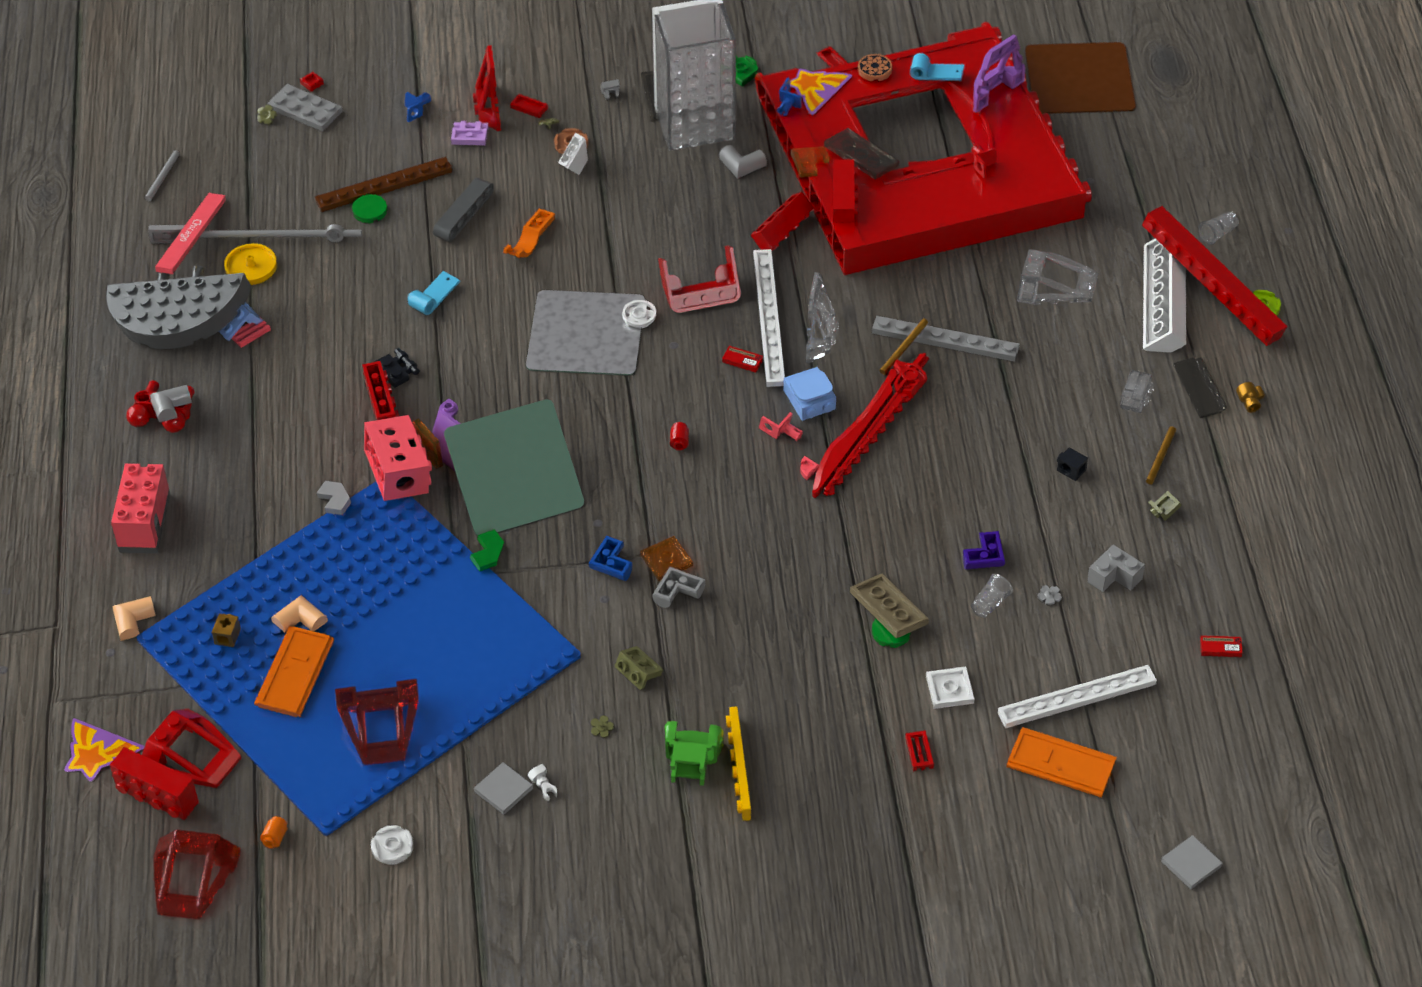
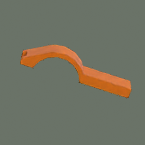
M538 209L523 226L517 245L512 248L508 244L503 249V253L514 255L518 258L530 256L538 243L539 237L555 220V213Z

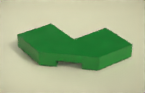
M493 529L478 535L477 540L484 549L470 554V560L479 572L497 566L499 556L504 547V541L496 530Z

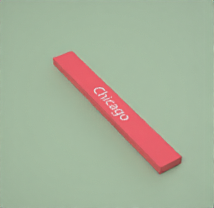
M208 193L155 266L156 272L173 274L226 201L225 195Z

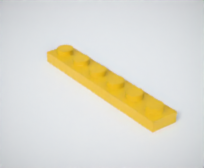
M729 707V716H726V727L731 728V732H728L729 745L733 744V749H730L731 762L735 761V766H732L733 779L737 778L738 782L734 783L735 796L739 795L740 800H737V812L742 813L743 821L751 820V806L738 708Z

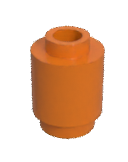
M278 816L268 820L260 837L265 847L277 848L280 846L287 831V822Z

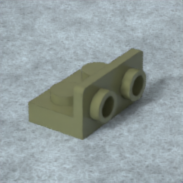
M638 646L620 651L615 664V668L639 690L644 689L647 680L659 677L663 672V669Z

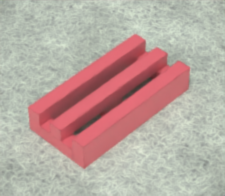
M265 321L257 325L253 322L251 324L248 323L241 327L231 339L242 348L271 331L269 325H266Z

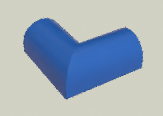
M606 536L591 558L589 567L617 579L627 581L632 571V562L617 557L624 547V542Z

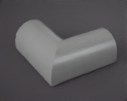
M727 145L723 147L719 154V159L737 179L767 166L766 157L761 150L742 157L732 145Z
M187 385L150 395V400L159 422L178 418L174 407L192 403Z
M669 567L652 594L653 600L657 605L668 608L678 592L699 599L705 588V579Z

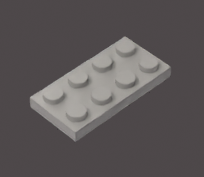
M286 84L267 103V105L272 106L273 111L320 131H324L343 112L342 106L289 84Z

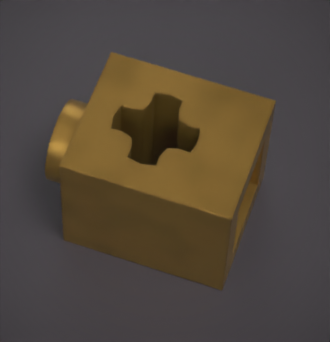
M231 614L218 615L212 630L214 644L234 647L241 630L238 616Z

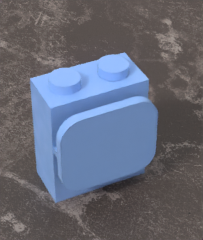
M818 367L784 378L783 390L802 421L836 409V396L832 391L833 386L826 374L820 371Z

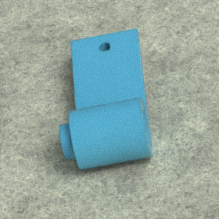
M919 53L913 57L910 75L917 80L961 81L964 64H930L929 57Z
M443 271L424 292L419 290L412 291L408 295V305L425 315H430L460 283V280Z

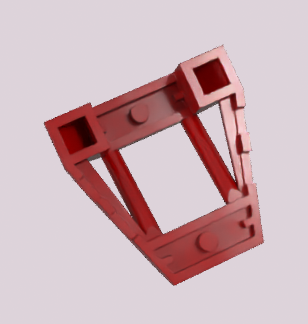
M492 45L485 49V56L475 86L476 93H473L474 104L477 103V105H474L475 115H479V121L489 123L490 128L501 131L499 108L495 107V104H498V97L496 95L497 86ZM491 97L492 107L485 108L487 98Z
M188 708L172 711L147 739L142 753L143 756L163 765L167 764L166 756H168L191 773L173 770L193 778V782L196 785L214 788L221 784L242 759L234 746L209 720ZM184 730L190 733H197L220 749L203 771L170 748Z

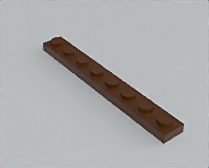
M442 157L315 196V201L320 211L325 212L351 204L363 195H380L452 173V167L448 159Z

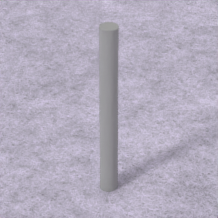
M174 150L146 194V201L150 202L179 157V151Z

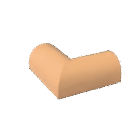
M302 595L271 617L272 622L284 633L287 632L289 626L293 627L299 622L311 631H316L328 622L327 616Z
M151 596L113 606L120 641L137 637L140 634L137 625L138 620L156 616Z

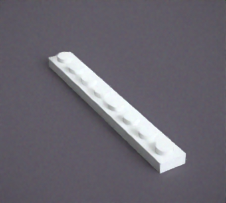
M1145 665L999 707L998 715L1004 727L1009 728L1156 685L1157 680L1149 665Z

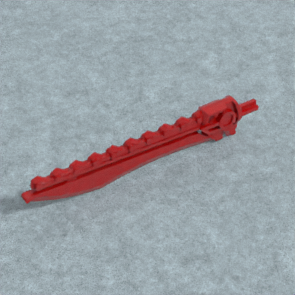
M920 353L913 363L896 360L894 369H890L889 375L866 409L830 444L816 472L812 491L813 498H817L824 487V495L831 496L835 494L834 486L843 483V475L852 473L851 465L861 462L860 454L869 452V443L877 442V434L886 431L885 424L894 421V413L903 411L902 403L911 401L927 381V374L922 368L929 361L926 353Z

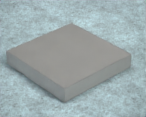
M501 763L474 787V792L504 815L533 789V785L505 763Z
M1193 835L1161 859V862L1190 889H1193L1222 867V862Z

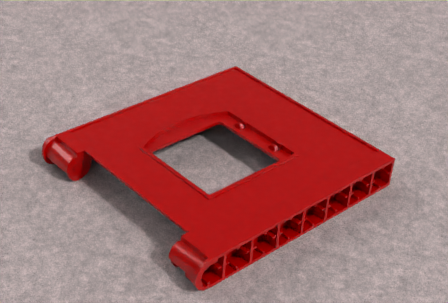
M983 22L980 27L949 33L946 42L883 55L891 61L892 72L888 78L882 81H878V79L869 81L860 76L858 72L859 61L817 70L826 71V73L852 74V77L814 115H811L806 108L803 97H801V108L791 106L786 116H783L784 112L782 115L777 112L778 107L782 103L780 102L779 90L787 77L790 80L797 77L798 68L767 75L762 73L756 74V89L762 107L807 199L814 207L813 212L844 275L1084 218L1085 204L1092 200L1091 188L1087 181L1081 182L1079 180L1078 166L1075 159H1067L1064 141L1060 135L1054 136L1052 133L1051 118L1048 113L1041 114L1037 93L1035 91H1028L1026 76L1024 82L1013 89L1002 82L988 91V105L977 113L974 112V82L987 52L1002 42V35L997 26L991 27L989 22ZM1012 52L1005 66H1014ZM922 53L929 57L930 64H964L962 80L914 79L910 75L913 57L916 54ZM999 60L998 62H996L995 64H993L992 66H990V67H989V70H987L986 74H987L990 70L995 69V68L998 66L1000 60ZM791 87L789 92L798 95L796 88ZM943 89L972 144L976 146L979 144L984 150L995 147L997 150V162L986 166L985 178L975 170L974 154L972 152L886 171L872 147L854 108L930 90ZM833 159H854V167H858V177H854V179H858V190H855L858 191V202H855V204H858V215H855L854 222H833Z

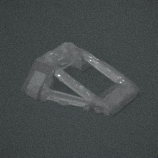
M1029 249L1021 275L1017 302L1040 305L1041 302L1058 304V301H1069L1070 303L1092 302L1098 273L1060 254ZM1047 260L1079 273L1076 289L1041 276ZM1039 282L1066 294L1038 293Z
M817 272L814 273L809 297L808 319L812 320L811 328L807 329V336L810 337L806 344V363H811L831 351V346L835 345L836 334L834 332H838L839 321H835L836 313L824 286L822 276ZM816 324H818L823 339L815 338Z

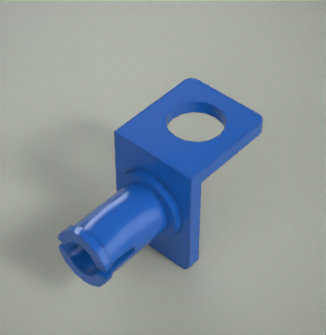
M788 77L779 90L780 102L782 103L778 107L777 112L780 115L784 112L783 116L788 114L791 106L802 107L801 96L789 92L791 84Z
M409 92L405 93L408 122L423 115V105L431 102L429 93L424 92L418 97Z

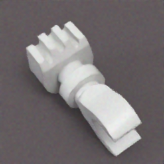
M541 764L530 770L528 777L532 783H536L538 788L542 789L543 798L546 801H550L547 792L551 791L557 797V788L549 783L546 777L547 769Z

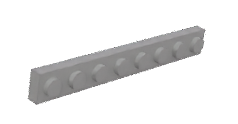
M876 316L872 327V334L905 340L918 324ZM927 325L913 341L1014 362L1019 350V343Z

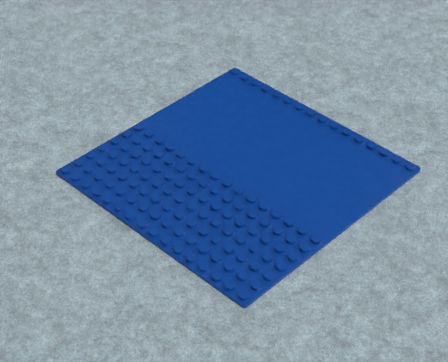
M377 482L350 498L351 504L343 515L326 513L137 635V641L325 836L334 832L581 657L578 649L490 568L479 572L470 560V554L473 553L412 496L384 501ZM302 595L328 618V622L314 632L330 635V637L334 638V642L301 717H293L259 708L254 705V702L286 634L272 622L271 617ZM219 614H231L239 618L241 630L234 647L214 644L212 630ZM301 622L295 625V627L309 630Z

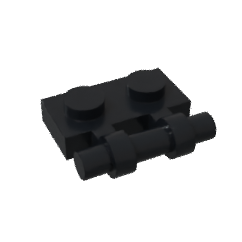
M400 348L394 350L396 357L393 358L390 354H387L376 360L381 361L383 370L387 371L388 382L393 388L409 381L408 374L418 375L420 372L415 361L408 358L409 355Z

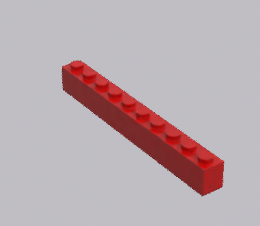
M1163 206L1147 214L1142 226L1266 346L1282 337L1288 326Z

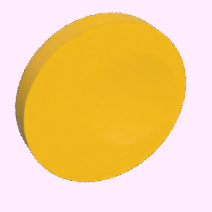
M252 243L233 249L227 255L224 266L226 274L245 273L250 285H256L268 280L275 273L277 261L274 252L269 247Z

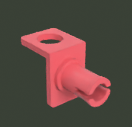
M791 412L779 425L765 416H762L759 429L775 439L781 433H785L795 439V441H798L803 434L802 430L790 424L793 415ZM765 423L769 424L772 427V430H769L765 426Z

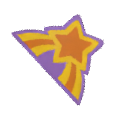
M799 69L797 77L790 80L791 87L796 88L798 95L803 97L804 104L810 114L814 115L852 77V74L840 72L826 73V71L811 72Z
M74 718L71 727L74 742H71L70 745L72 757L64 770L65 772L81 771L89 781H93L101 768L110 765L123 747L139 752L145 746Z

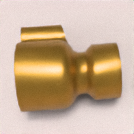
M1245 382L1237 387L1236 392L1240 401L1245 403L1247 412L1253 413L1261 408L1259 400L1265 397L1261 386H1254L1252 382Z

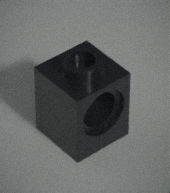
M1069 447L1057 457V471L1077 481L1087 470L1088 457Z

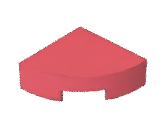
M804 456L800 465L802 476L808 480L817 472L819 465Z

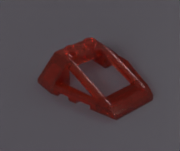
M417 679L396 681L397 687L357 692L356 687L335 689L337 710L363 765L405 760L419 702ZM408 705L406 726L404 731L402 707ZM394 709L397 740L367 744L365 713ZM349 712L357 713L358 736Z
M174 830L159 838L153 856L157 914L199 920L212 903L216 892L226 883L225 880L228 875L232 874L236 869L241 848L220 835L212 833ZM177 852L206 856L198 896L168 893ZM163 860H166L165 868H164V873H163ZM213 862H215V866L222 867L208 890Z

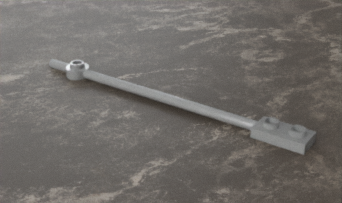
M332 224L327 227V230L204 231L199 238L327 237L331 242H340L343 237H362V230H344L340 225ZM149 225L150 242L173 243L185 225Z

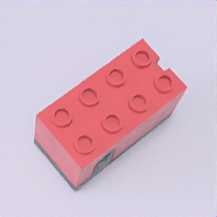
M125 463L111 521L119 552L158 553L170 498V490L163 464H148L147 467H141L140 464Z

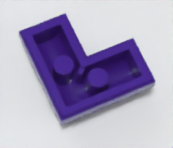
M999 531L979 533L982 548L963 549L965 570L1002 567L1005 565Z

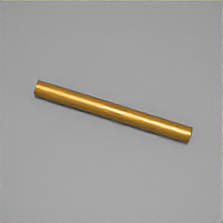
M925 318L919 322L880 369L883 375L891 369L895 361L901 357L926 327L928 321Z
M1173 426L1169 427L1146 479V483L1149 485L1153 484L1174 437L1176 428Z

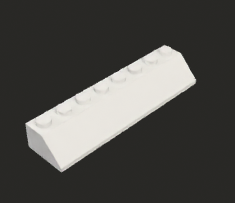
M1153 239L1144 245L1143 349L1145 351L1172 353L1186 345V268L1162 244Z

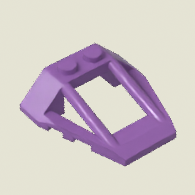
M1014 34L990 49L984 57L982 67L974 82L973 108L975 113L988 105V91L1002 82L1011 89L1024 82L1025 65L1022 63L1023 58L1019 54L1018 39ZM1012 52L1014 66H1005ZM1000 60L998 66L986 74L989 67Z

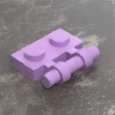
M467 121L454 122L451 144L486 145L489 123H482V121H476V123H467Z

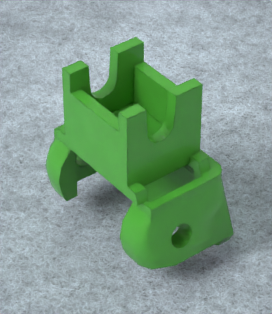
M677 721L667 722L664 726L666 758L671 760V782L675 783L676 777L700 779V785H704L707 764L712 765L717 762L724 746L723 729L717 725H710L709 733L677 731Z

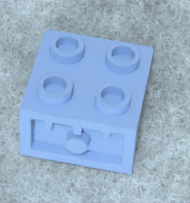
M246 302L237 310L238 314L233 320L219 331L228 341L231 340L245 322L249 324L253 322L257 325L263 321Z

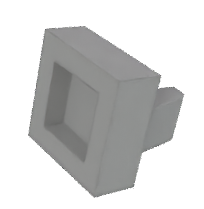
M618 79L601 83V93L604 94L606 100H609V93L611 92L615 94V98H618L620 86Z

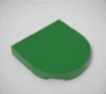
M734 56L723 63V75L741 87L754 79L758 73L757 61L749 56L738 58Z

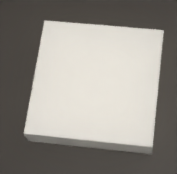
M966 667L926 672L934 709L974 704V695Z

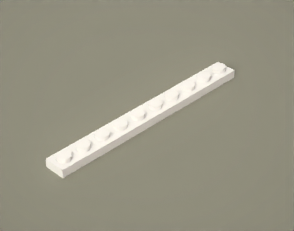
M771 249L753 250L767 387L784 386L785 374Z

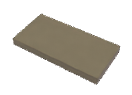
M883 574L850 587V593L895 638L929 624V619Z

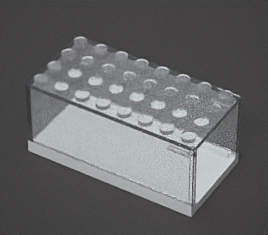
M695 0L653 7L655 109L668 150L735 139L736 38L723 1Z

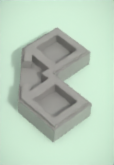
M325 481L317 492L318 498L329 500L325 506L326 513L343 515L351 504L350 497L342 483Z

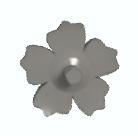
M1047 585L1042 586L1040 593L1037 594L1038 599L1042 602L1045 601L1046 605L1055 604V602H1060L1062 599L1059 593L1060 589L1057 586H1051L1050 589Z

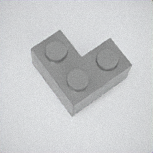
M1112 545L1089 567L1087 582L1102 592L1114 581L1131 591L1143 579L1145 564L1117 546Z

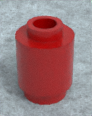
M676 422L670 429V446L676 450L686 449L689 445V428L683 422Z

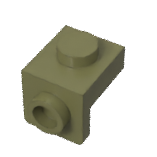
M1169 491L1165 492L1155 503L1152 500L1148 502L1151 506L1150 512L1156 518L1161 517L1164 521L1182 506Z

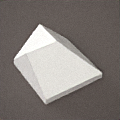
M575 133L558 163L580 175L588 161L586 138Z

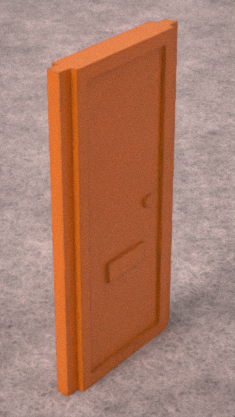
M289 626L254 705L293 717H301L333 645L334 638L330 637V635Z
M1022 727L1006 767L1102 798L1117 757Z

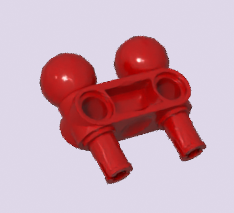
M154 380L149 381L145 390L135 394V402L127 410L126 415L130 425L136 428L143 427L149 422L150 418H157L150 395L158 391L160 387L158 382ZM187 386L192 399L195 393L194 388ZM192 403L174 407L178 418L162 422L166 431L177 433L185 427V422L191 415Z

